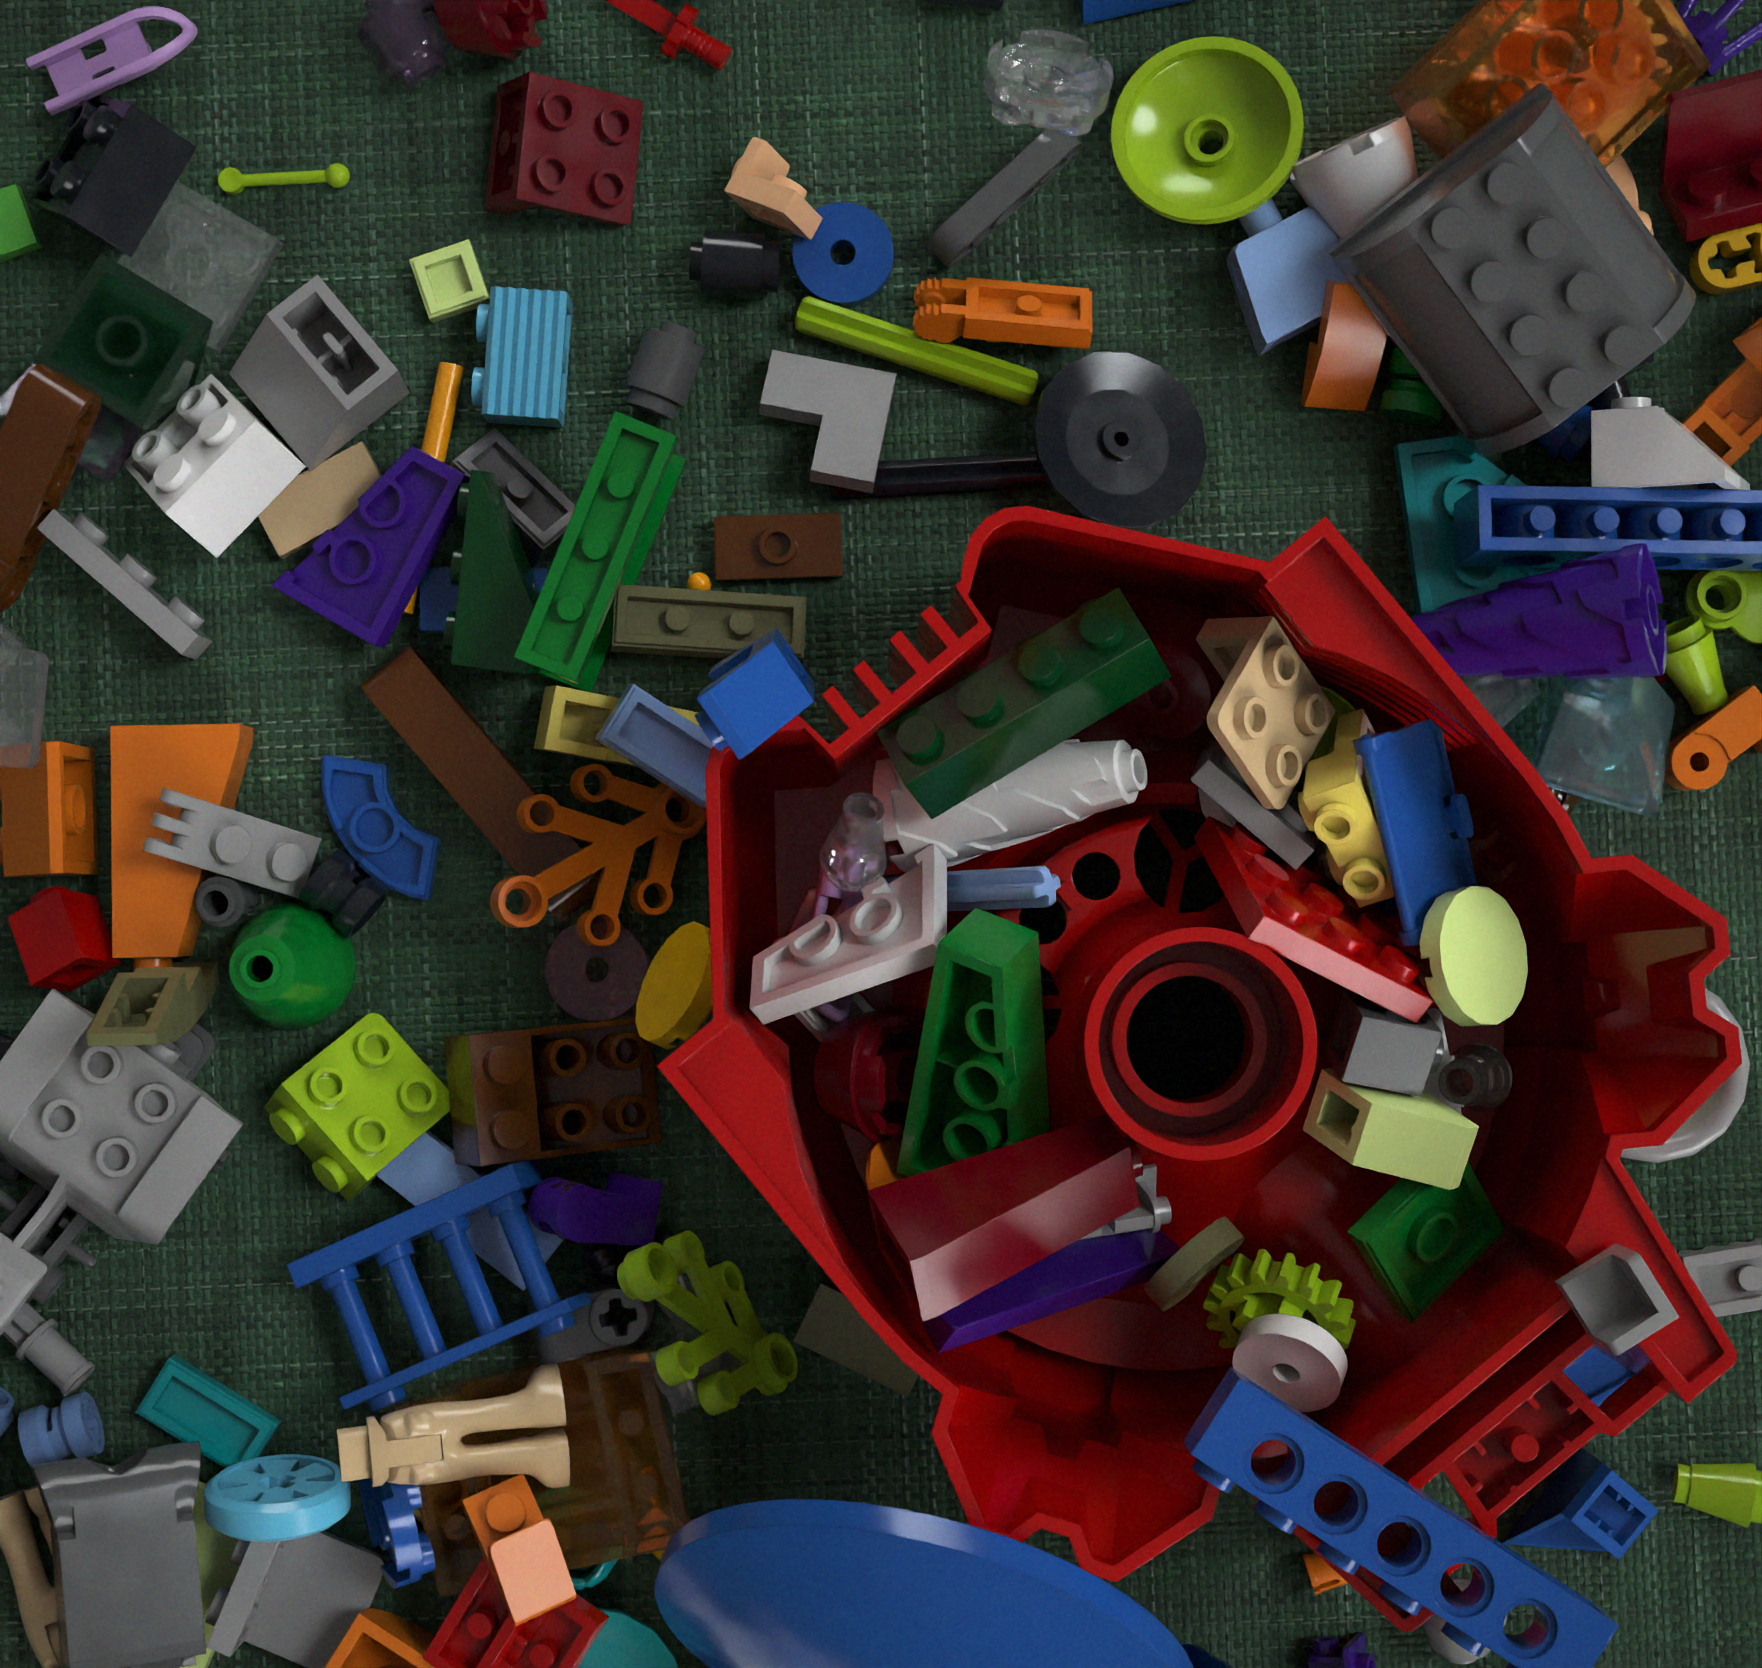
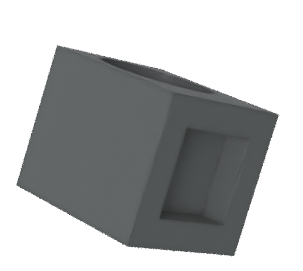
M1344 990L1324 1054L1340 1079L1344 1082L1421 1097L1428 1075L1434 1074L1440 1066L1444 1050L1443 1032L1427 1011H1425L1417 1023H1414L1355 992Z

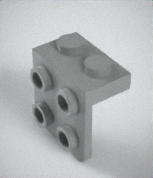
M324 1530L310 1536L286 1541L254 1542L238 1540L230 1562L240 1567L231 1588L222 1585L209 1608L205 1623L214 1626L206 1648L231 1657L245 1641L304 1667L325 1668L357 1615L362 1610L371 1607L384 1576L380 1566L387 1564L386 1560L382 1555Z

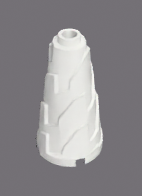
M1079 739L1065 740L951 809L931 819L905 787L891 759L876 760L873 777L875 818L882 843L898 840L905 853L889 856L901 871L907 873L918 866L914 855L933 843L937 845L946 857L947 867L991 851L1035 839L1065 825L1082 821L1095 813L1135 802L1138 792L1144 790L1147 785V767L1142 753L1138 749L1131 750L1130 745L1124 740L1080 742Z

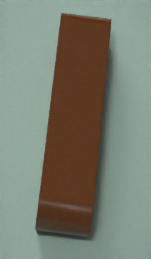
M410 644L360 685L375 707L518 875L534 877L584 848L578 839L553 831L531 834L520 827L516 817L518 805L524 798L539 793ZM535 802L530 809L531 820L536 825L542 826L547 819L546 808L539 802ZM602 868L548 899L547 909L563 923L596 894Z

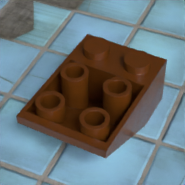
M635 1017L444 1036L455 1164L487 1166L662 1143L653 1046L651 1042L639 1036Z

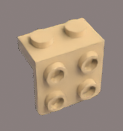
M1274 616L1207 619L1197 635L1196 641L1225 682L1208 711V728L1265 809H1282L1336 711Z

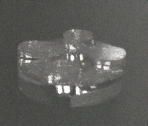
M1035 29L1019 32L1017 43L1002 48V39L992 46L986 62L984 90L993 102L992 115L999 122L1010 126L1027 124L1039 128L1058 129L1067 135L1080 136L1090 132L1094 119L1106 110L1114 79L1112 66L1104 55L1102 65L1096 59L1089 56L1090 44L1081 38L1059 31Z

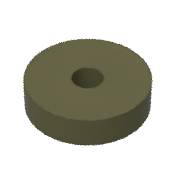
M1226 1216L1217 1219L1179 1249L1150 1278L1143 1290L1162 1311L1168 1310L1211 1276L1238 1249L1245 1237Z

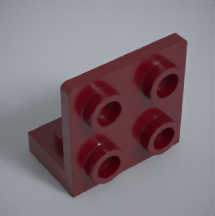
M1762 70L1672 92L1665 98L1658 195L1685 242L1762 223Z
M527 72L498 85L484 211L508 216L535 206L620 227L630 224L643 113L642 102L534 72Z

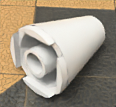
M1405 116L1391 119L1344 139L1342 143L1325 151H1318L1298 161L1290 175L1291 183L1308 207L1311 206L1318 211L1339 240L1418 179L1411 128Z

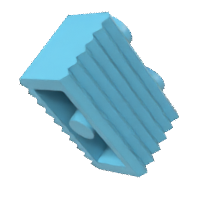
M493 286L490 289L489 304H479L476 318L477 342L486 343L485 367H474L471 397L473 405L482 406L481 414L488 423L564 428L573 303L567 292L561 290L516 289Z

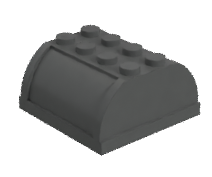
M1542 83L1534 86L1326 250V253L1474 451L1481 457L1514 449L1557 427L1669 341L1686 321L1696 301L1694 290L1684 276L1675 268L1566 115L1563 106L1553 92Z

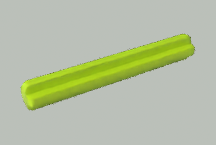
M810 296L803 298L795 317V328L799 332L1023 406L1031 402L1038 383V373L1035 370L953 343H938L936 340L929 342L928 339L922 340L921 336H917L916 331Z

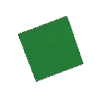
M1467 1161L1459 1188L1448 1190L1401 1178L1347 1232L1395 1313L1412 1324L1504 1233L1505 1228Z

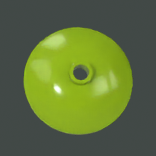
M1200 37L1182 41L1169 46L1147 60L1132 75L1121 92L1114 109L1111 126L1113 156L1119 173L1131 193L1155 213L1168 219L1188 224L1207 225L1234 220L1266 203L1280 190L1291 175L1301 153L1304 139V115L1301 100L1294 82L1284 67L1275 58L1257 46L1227 37ZM1218 140L1223 144L1221 149L1215 154L1201 152L1202 146L1207 141Z

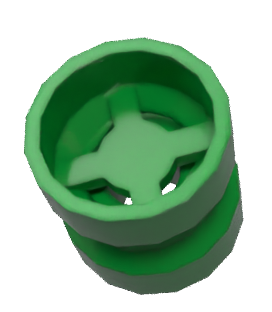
M1397 347L1393 348L1387 367L1392 375L1390 388L1381 395L1379 414L1395 421L1414 425L1435 426L1441 424L1444 409Z

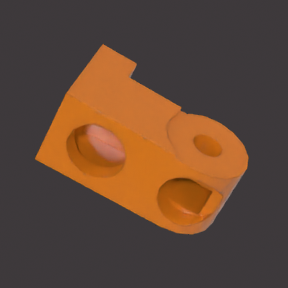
M1755 685L1738 688L1729 695L1730 699L1727 703L1703 715L1663 748L1659 758V768L1664 780L1670 786L1682 791L1708 789L1716 785L1724 777L1727 764L1748 748L1753 746L1757 753H1762V694Z

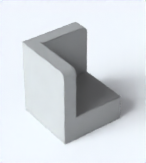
M1618 1243L1610 1246L1555 1281L1593 1344L1613 1356L1622 1354L1679 1318V1315L1641 1255Z

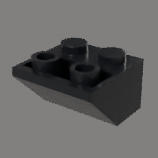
M96 96L88 102L86 100L79 102L70 113L64 126V132L68 136L57 155L46 157L36 170L32 179V187L36 190L29 203L105 247L132 257L197 147L135 105Z

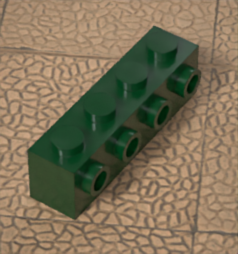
M1117 587L1102 597H1095L1084 602L1077 608L1074 614L1046 631L1024 638L1016 645L1014 650L986 667L964 674L956 681L954 686L923 705L906 709L897 716L893 723L876 733L905 787L928 816L934 819L1172 676L1122 591Z

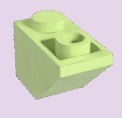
M1333 1067L1321 1070L1303 1126V1131L1352 1165L1448 1190L1459 1188L1479 1129L1478 1125L1425 1090H1423L1422 1096L1419 1097L1344 1082Z

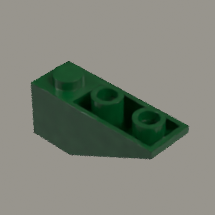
M471 470L470 483L463 482L458 495L457 515L459 521H465L463 547L455 548L451 561L452 585L459 586L456 611H449L445 622V649L452 650L451 665L523 674L540 672L539 668L514 658L539 597V587L495 473Z

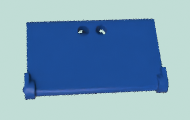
M1427 718L1393 731L1365 734L1353 740L1356 755L1362 756L1402 930L1398 931L1401 946L1419 945L1424 918L1437 897L1446 892L1455 891L1460 887L1478 886L1467 838H1471L1474 834L1468 800L1464 794L1456 793L1442 730Z

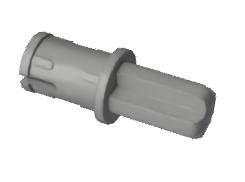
M25 1301L2 1334L18 1349L15 1356L20 1361L28 1358L61 1390L60 1393L66 1397L86 1381L94 1371L95 1365L91 1361L88 1362L56 1331L58 1323L53 1318L46 1321Z

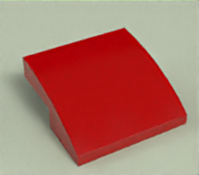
M483 1556L422 1658L435 1668H578L609 1616L576 1594V1599L515 1627Z

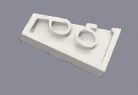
M935 843L914 855L918 866L888 884L884 877L880 876L861 888L864 899L834 919L830 915L820 914L753 957L750 1010L763 1025L934 966L938 943L947 935V859Z

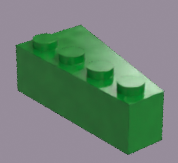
M974 908L938 943L896 1171L908 1177L1050 1132L1039 934L1034 930L978 908Z

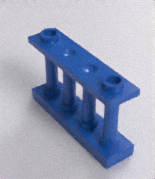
M534 1159L505 1166L287 1264L296 1288L320 1282L323 1292H331L366 1380L367 1386L339 1398L344 1410L367 1401L371 1413L407 1398L408 1396L403 1385L534 1328H536L541 1340L577 1324L572 1312L592 1304L590 1295L587 1291L560 1301L522 1208V1205L527 1203L523 1192L536 1187L543 1181ZM486 1208L491 1218L498 1216L536 1310L535 1313L505 1326L502 1323L466 1234V1230L471 1228L467 1217ZM430 1233L435 1243L442 1242L479 1334V1337L450 1350L446 1348L410 1258V1255L415 1253L411 1242ZM374 1258L379 1268L385 1266L423 1359L422 1362L395 1374L390 1372L354 1281L360 1277L356 1266Z

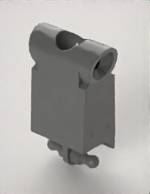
M199 1440L145 1448L130 1459L115 1466L99 1464L86 1457L31 1465L37 1488L51 1523L50 1532L61 1668H179L196 1665L195 1655L206 1654L195 1522L192 1514L200 1474L201 1445Z

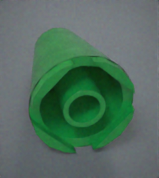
M302 903L273 905L252 916L237 933L230 949L228 961L230 984L242 1007L250 1015L266 1025L289 1030L303 1029L320 1024L334 1014L353 990L357 970V960L352 939L344 936L333 926L332 916L322 909L313 910L307 904Z

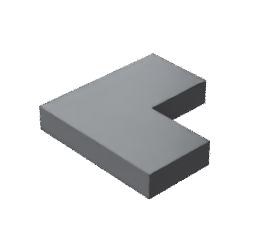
M772 350L761 396L759 415L820 426L810 471L811 482L873 493L896 374Z

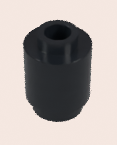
M705 230L703 242H691L689 280L701 281V294L762 298L763 292L778 293L781 270V241L766 240V234Z

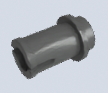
M220 875L210 877L201 883L196 891L194 902L196 911L203 921L212 926L225 927L232 925L243 914L251 911L249 907L256 906L260 894L257 885Z

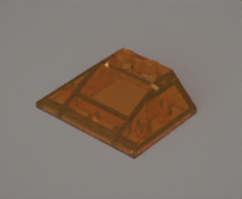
M649 1349L603 1350L578 1359L557 1363L564 1394L566 1426L472 1433L461 1439L464 1444L468 1445L499 1443L524 1436L532 1437L550 1429H564L569 1445L570 1485L567 1487L551 1488L544 1486L531 1475L524 1476L543 1518H550L568 1570L665 1550L668 1541L673 1535L690 1522ZM535 1363L472 1377L398 1404L395 1409L397 1411L420 1404L478 1400L509 1395L524 1389L534 1368L540 1365ZM519 1474L480 1476L439 1484L418 1485L422 1499V1507L419 1508L424 1532L427 1534L434 1552L436 1565L434 1574L440 1598L461 1593L484 1556L463 1510L462 1500Z

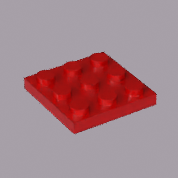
M1211 816L1207 817L1195 834L1194 839L1248 939L1262 944L1268 949L1414 1023L1418 1022L1433 1001L1417 977L1420 972L1419 966L1401 951L1395 941L1399 935L1387 921L1379 916L1374 908L1377 903L1359 908L1354 897L1345 891L1343 885L1340 886L1336 881L1324 876L1323 870L1309 857L1295 870L1240 822H1236L1233 827H1230Z

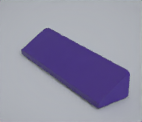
M1146 1230L1077 1240L938 1317L924 1322L921 1321L937 1354L1148 1282L1180 1247L1160 1230L1157 1233H1148Z

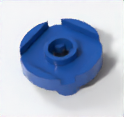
M371 1478L358 1480L362 1511L373 1548L381 1546L383 1550L387 1549L392 1561L380 1566L388 1584L395 1589L420 1581L422 1574L434 1571L436 1565L432 1545L425 1532L418 1534L413 1510L422 1507L419 1486L385 1482L382 1486L372 1487Z

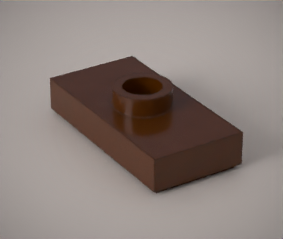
M841 513L714 517L715 573L717 583L843 578Z

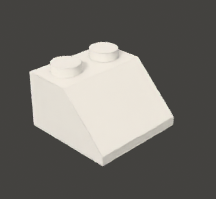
M1617 398L1611 400V409L1591 411L1592 487L1750 490V484L1686 426L1665 412L1664 408L1651 406V398Z

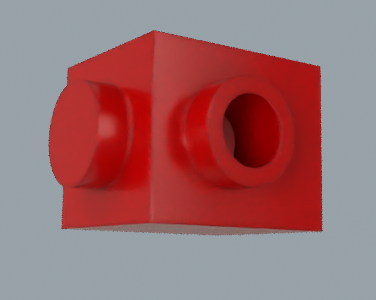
M64 886L49 887L32 895L29 899V905L7 917L31 986L72 992L121 964L119 958H112V938L97 896L67 890Z

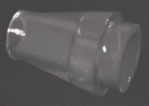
M855 793L845 799L842 812L820 850L819 861L826 878L832 885L841 890L850 892L861 891V888L877 881L886 870L887 859L883 828L885 809L883 803L874 795Z

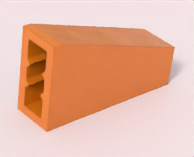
M242 724L110 726L112 958H133V970L145 967H172V957L193 955L202 923L194 902L196 891L202 882L210 877H215L216 874L142 850L146 837L158 838L170 844L173 835L171 831L150 825L154 812L178 820L181 808L166 805L159 800L162 789H170L234 810L253 744L252 727Z

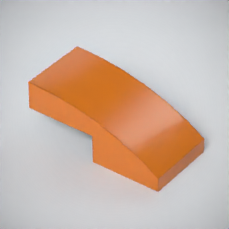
M1326 280L1318 342L1309 341L1300 404L1304 407L1365 411L1370 399L1388 334L1349 282Z
M1746 358L1681 422L1730 467L1750 449L1749 445L1762 434V376Z

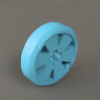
M282 1454L245 1460L225 1468L206 1484L204 1488L205 1519L208 1525L218 1532L231 1538L245 1541L276 1542L310 1536L331 1527L349 1512L351 1507L350 1481L341 1482L340 1466L320 1457Z

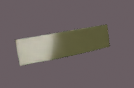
M172 962V967L136 968L133 973H118L86 1033L87 1046L159 1045L176 1041L192 1029L213 998L219 986L217 962Z

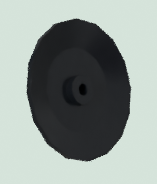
M1093 352L1064 365L1041 393L1033 421L1036 458L1052 490L1080 516L1092 521L1126 529L1148 528L1177 514L1198 489L1207 457L1203 422L1187 390L1160 365L1129 352Z

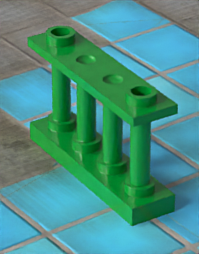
M617 411L614 412L514 655L515 659L539 668L540 672H537L581 691L592 693L611 647L615 593L619 584H637L687 462L686 458L673 454L678 442L676 435Z

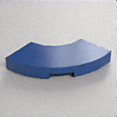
M323 755L321 778L324 804L334 832H337L347 851L366 873L376 878L385 886L414 898L431 901L441 838L418 830L400 813L390 791L389 766Z

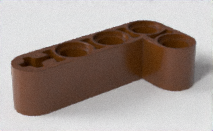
M40 363L34 366L20 383L0 429V613L10 608L18 599L31 575L46 539V536L37 527L53 509L58 511L101 408V397L98 394Z

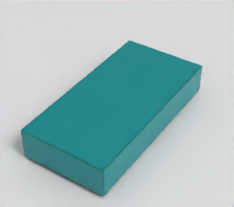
M175 1354L168 1358L135 1412L182 1442L199 1440L201 1453L224 1468L245 1460L260 1457L282 1422L277 1417Z

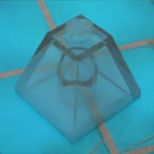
M1565 676L1550 677L1533 767L1550 788L1655 818L1660 808L1676 705L1654 677L1573 680L1565 678Z

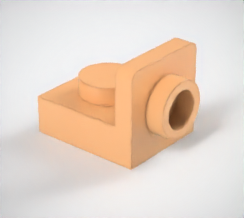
M753 137L743 156L734 165L731 179L724 191L753 219L812 240L823 218L804 199L807 191L801 185L786 177L790 168L789 164L766 140Z

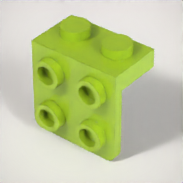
M370 1013L285 1080L264 1108L270 1114L269 1120L275 1132L288 1144H297L313 1162V1172L322 1185L331 1192H340L349 1202L364 1190L384 1167L450 1112L448 1089L380 1014Z

